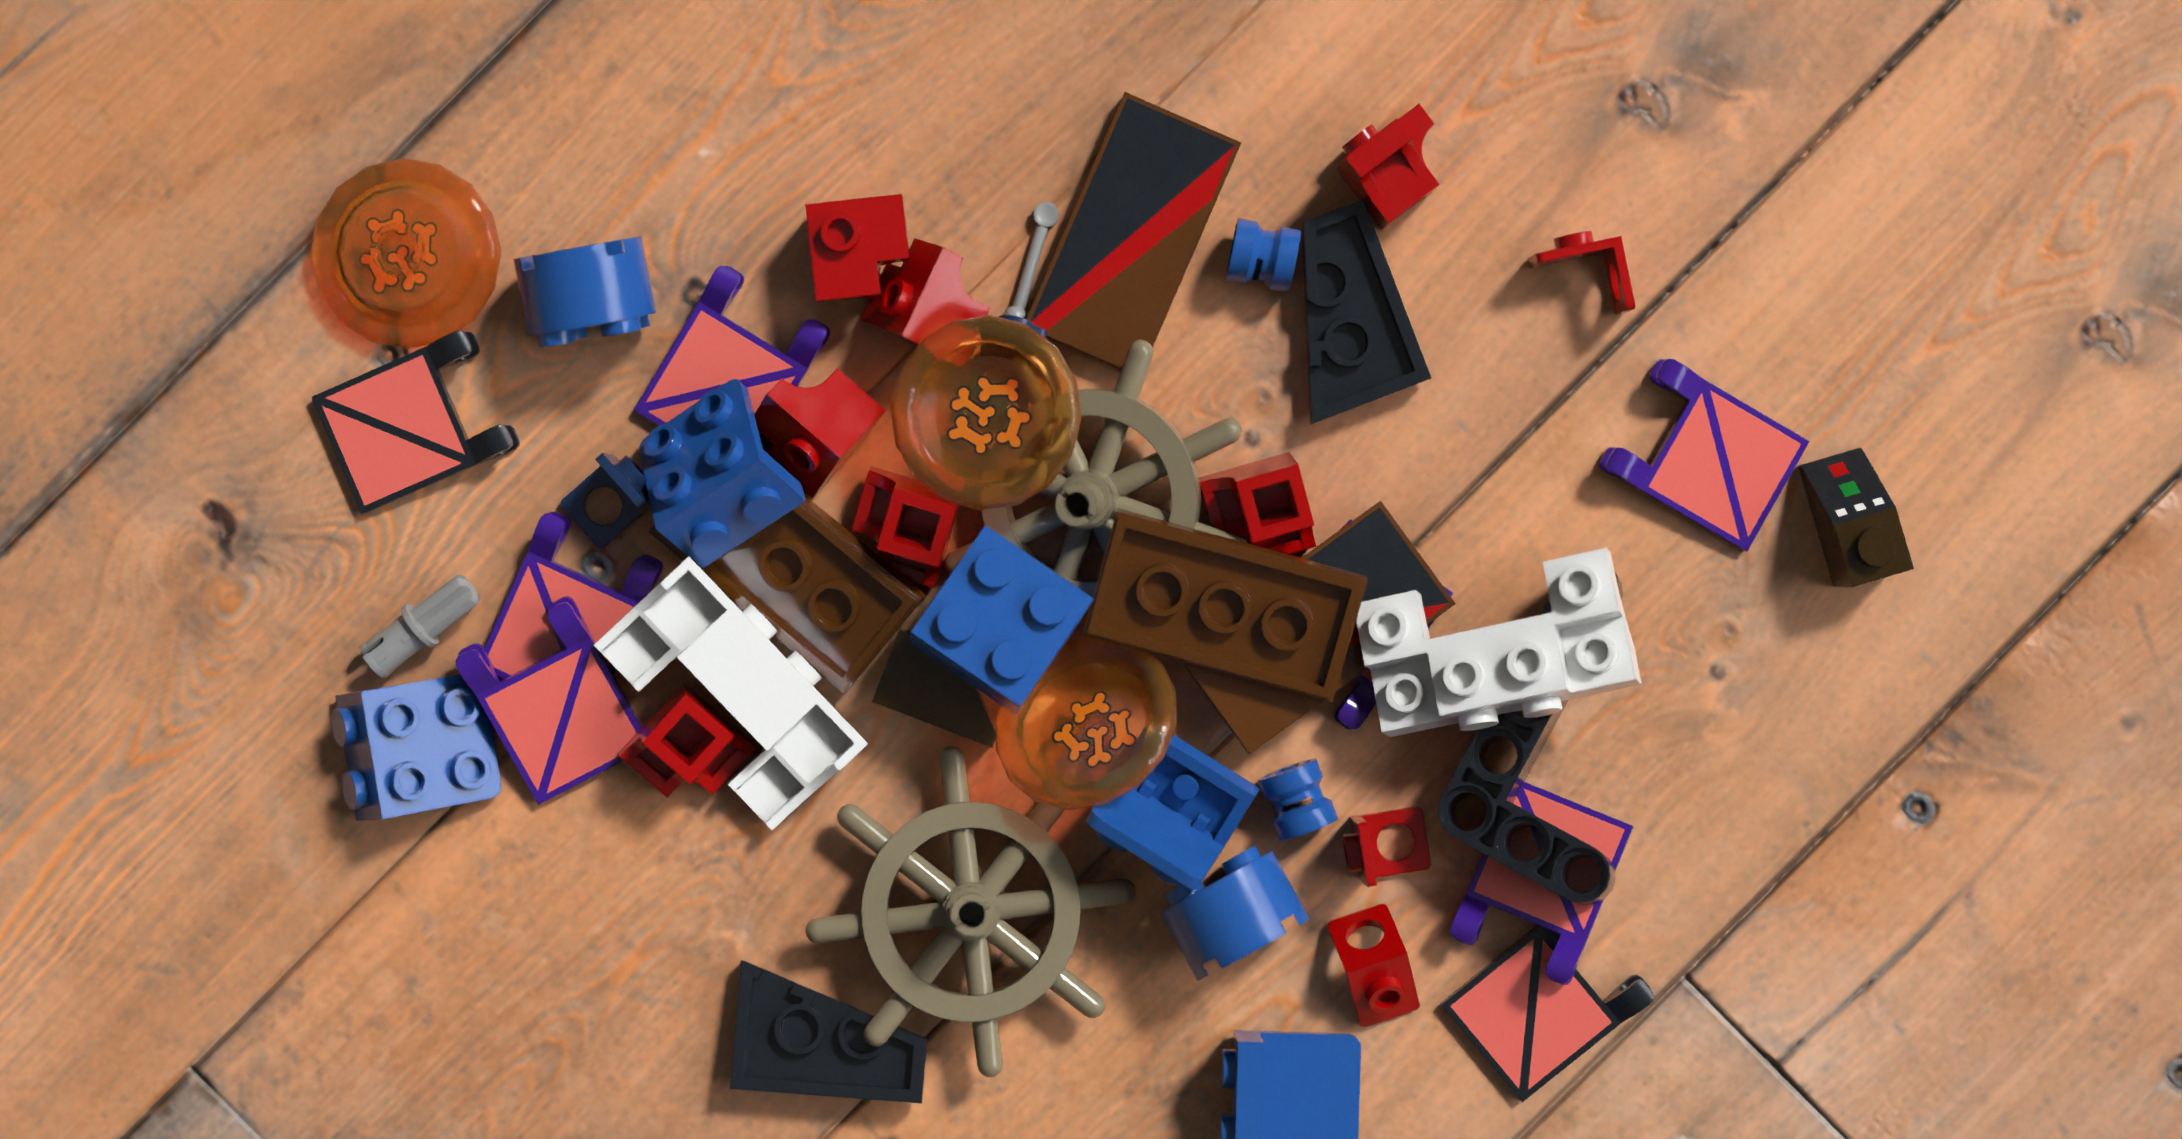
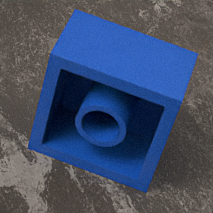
M985 525L911 631L909 643L1014 715H1017L1089 610L1094 598Z

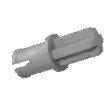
M456 575L416 607L411 604L404 605L401 608V616L380 633H377L359 646L360 652L364 654L362 657L377 675L387 678L415 653L421 651L426 646L433 648L438 645V634L477 605L480 600L478 591L466 577Z

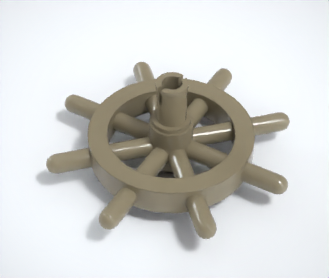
M1141 339L1135 340L1130 344L1114 391L1106 389H1079L1055 395L1034 351L1028 347L1016 349L1012 354L1011 361L1032 406L1026 409V411L1031 413L1032 419L1030 423L1022 424L1019 432L1023 440L1022 446L1015 450L1010 448L1008 443L999 445L996 442L993 449L988 448L985 454L977 455L974 452V446L963 439L951 441L947 435H944L936 442V452L944 460L984 473L981 486V509L984 526H988L1092 598L1098 579L1078 578L1093 531L1105 554L1117 508L1247 543L1245 539L1198 522L1201 507V489L1195 461L1239 440L1242 432L1240 424L1234 419L1226 418L1183 439L1175 426L1154 407L1138 399L1153 357L1152 346L1146 340ZM1076 416L1105 417L1090 463H1088L1067 418ZM1131 427L1141 434L1153 446L1156 452L1114 472L1128 428ZM1045 431L1066 475L1020 459L1029 444L1041 432ZM1168 475L1172 494L1171 512L1131 499L1125 495ZM1012 484L1055 498L1056 501L1015 521L1012 509ZM1068 524L1069 526L1055 567L1052 568L1039 559L1027 543ZM973 542L946 555L944 568L948 574H952Z
M948 746L941 751L939 757L945 805L915 817L901 827L894 835L853 804L844 805L839 809L837 820L841 827L875 852L877 857L865 883L861 912L812 919L808 922L805 933L811 942L817 944L865 938L869 954L877 970L893 989V992L864 1029L863 1036L869 1045L875 1047L883 1045L913 1006L928 1014L943 1019L972 1022L978 1070L983 1076L992 1078L997 1076L1003 1067L997 1019L1025 1008L1042 996L1049 988L1088 1018H1096L1103 1013L1105 1009L1104 999L1065 968L1077 941L1080 926V910L1129 903L1133 900L1136 889L1134 884L1128 879L1077 884L1066 856L1048 834V831L1077 794L1078 787L1073 779L1069 777L1058 778L1029 816L1026 817L1014 810L999 805L970 802L964 753L956 746ZM974 828L993 830L1011 838L981 878L979 876ZM948 831L954 881L914 850L930 838ZM1032 854L1042 867L1050 888L1001 894ZM897 872L902 873L938 902L888 909L890 890ZM1053 913L1052 929L1044 950H1041L1004 921L1006 919ZM941 928L910 968L898 952L891 934ZM988 941L1027 972L1011 984L994 990ZM961 944L963 947L968 994L950 992L931 984Z

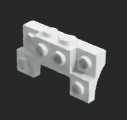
M1607 548L1542 562L1552 613L1430 639L1421 594L1418 591L1413 590L1361 602L1356 621L1364 665L1371 670L1382 733L1393 737L1459 723L1460 730L1462 731L1484 729L1497 725L1499 723L1497 715L1522 710L1523 716L1527 718L1551 715L1562 711L1561 701L1642 685L1635 648L1617 585L1611 552Z
M688 556L600 638L594 646L638 692L675 657L693 673L764 747L727 784L773 830L812 793L847 765L868 743L813 687L822 678L817 671L796 650L786 658L769 641L778 632L773 625L752 604L742 612Z

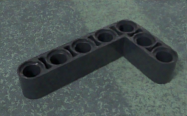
M1615 572V576H1616V580H1617V585H1618L1620 597H1621V600H1622V597H1623L1622 583H1621L1619 577L1617 576V574H1616V572ZM1550 598L1547 600L1540 615L1552 613ZM1568 700L1561 701L1562 711L1564 710ZM1517 711L1497 715L1499 721L1497 725L1477 730L1441 796L1438 805V819L1443 829L1452 837L1567 900L1583 905L1596 904L1604 900L1612 891L1615 883V869L1610 859L1600 850L1513 804L1562 711L1532 718L1520 716ZM1498 740L1511 741L1517 751L1515 765L1503 774L1491 773L1485 765L1486 750L1492 743ZM1467 796H1478L1486 806L1485 820L1478 828L1464 831L1455 821L1454 812L1456 806ZM1522 827H1536L1543 837L1542 851L1537 858L1528 862H1521L1514 857L1511 851L1510 842L1512 836ZM1580 857L1593 858L1601 869L1599 884L1588 893L1575 892L1567 881L1569 866Z

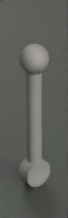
M1042 202L1034 210V221L1037 224L1013 305L1007 308L1003 315L1027 318V313L1024 309L1048 229L1057 223L1059 217L1057 207L1050 202Z

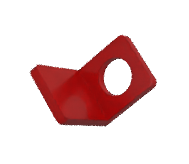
M1592 231L1573 233L1554 238L1555 250L1536 253L1528 258L1529 268H1535L1603 254L1615 314L1619 315L1635 309V300L1621 236L1593 241Z
M1415 806L1350 817L1352 833L1342 835L1346 865L1349 873L1358 871L1359 879L1366 887L1377 886L1376 877L1430 868L1431 858L1423 810L1420 807ZM1394 823L1402 824L1412 832L1414 846L1407 857L1401 860H1389L1379 852L1377 846L1378 835L1387 825Z
M1379 904L1331 920L1328 923V930L1344 968L1357 1019L1361 1027H1368L1419 1009L1420 1003L1408 954L1386 904ZM1364 926H1374L1384 932L1382 940L1371 948L1358 949L1348 943L1351 933Z

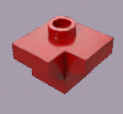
M1420 103L1399 119L1396 118L1379 132L1371 124L1342 146L1347 156L1342 160L1337 171L1358 199L1364 200L1368 212L1381 229H1384L1440 185L1427 168L1422 156L1424 137L1435 123Z
M895 194L805 204L816 302L824 303L882 296L880 282L881 266L910 261L903 195Z
M914 238L909 248L910 261H903L901 267L893 264L885 265L880 276L882 296L870 298L860 320L935 356L964 366L982 327L984 316L988 314L990 307L974 300L964 290L960 277L962 256L942 246Z
M837 368L823 383L814 387L795 386L782 378L765 395L754 416L758 431L773 443L767 454L801 483L803 491L813 499L851 454L867 439L886 410Z
M1290 452L1199 477L1200 489L1211 527L1241 538H1247L1248 544L1288 555L1317 547L1312 526H1315L1300 468Z
M871 466L851 531L858 532L875 540L878 543L876 548L878 549L877 555L907 580L935 588L963 493Z
M683 681L619 751V757L667 798L685 781L690 785L695 781L713 795L756 747L752 740Z

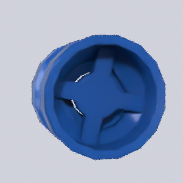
M1238 218L1225 281L1245 284L1253 279L1265 282L1270 290L1288 293L1296 265L1301 230L1281 227L1273 232L1263 230L1256 221Z
M1316 758L1286 766L1257 779L1264 799L1271 801L1274 806L1276 815L1272 822L1279 840L1307 834L1338 820L1332 800L1324 797L1321 791L1320 782L1323 775ZM1309 797L1312 798V799H1309V800H1306V801L1297 803V804H1295V805H1292V806H1290V807H1286L1287 805L1296 803V802L1301 801V800H1304V799H1306V798H1309Z

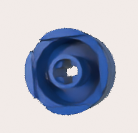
M642 236L623 239V245L622 240L513 259L528 336L536 335L539 348L575 342L577 339L588 337L586 327L600 325L602 337L638 331L641 328L650 326L648 315L656 313Z
M1253 846L1222 863L1221 865L1227 876L1205 887L1201 882L1197 889H1191L1182 885L1164 895L1170 907L1160 912L1197 981L1209 975L1204 963L1216 958L1221 969L1286 934L1281 921L1293 915L1298 925L1310 919L1273 851L1261 856L1257 847Z

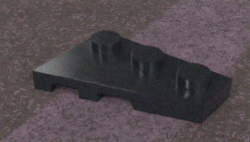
M1359 200L1304 221L1302 223L1310 425L1427 381L1431 379V375L1364 200Z
M741 960L730 1089L922 1103L928 1038L898 1026L883 1045L878 1047L871 1046L865 1041L863 1034L866 1025L874 1015L745 960Z

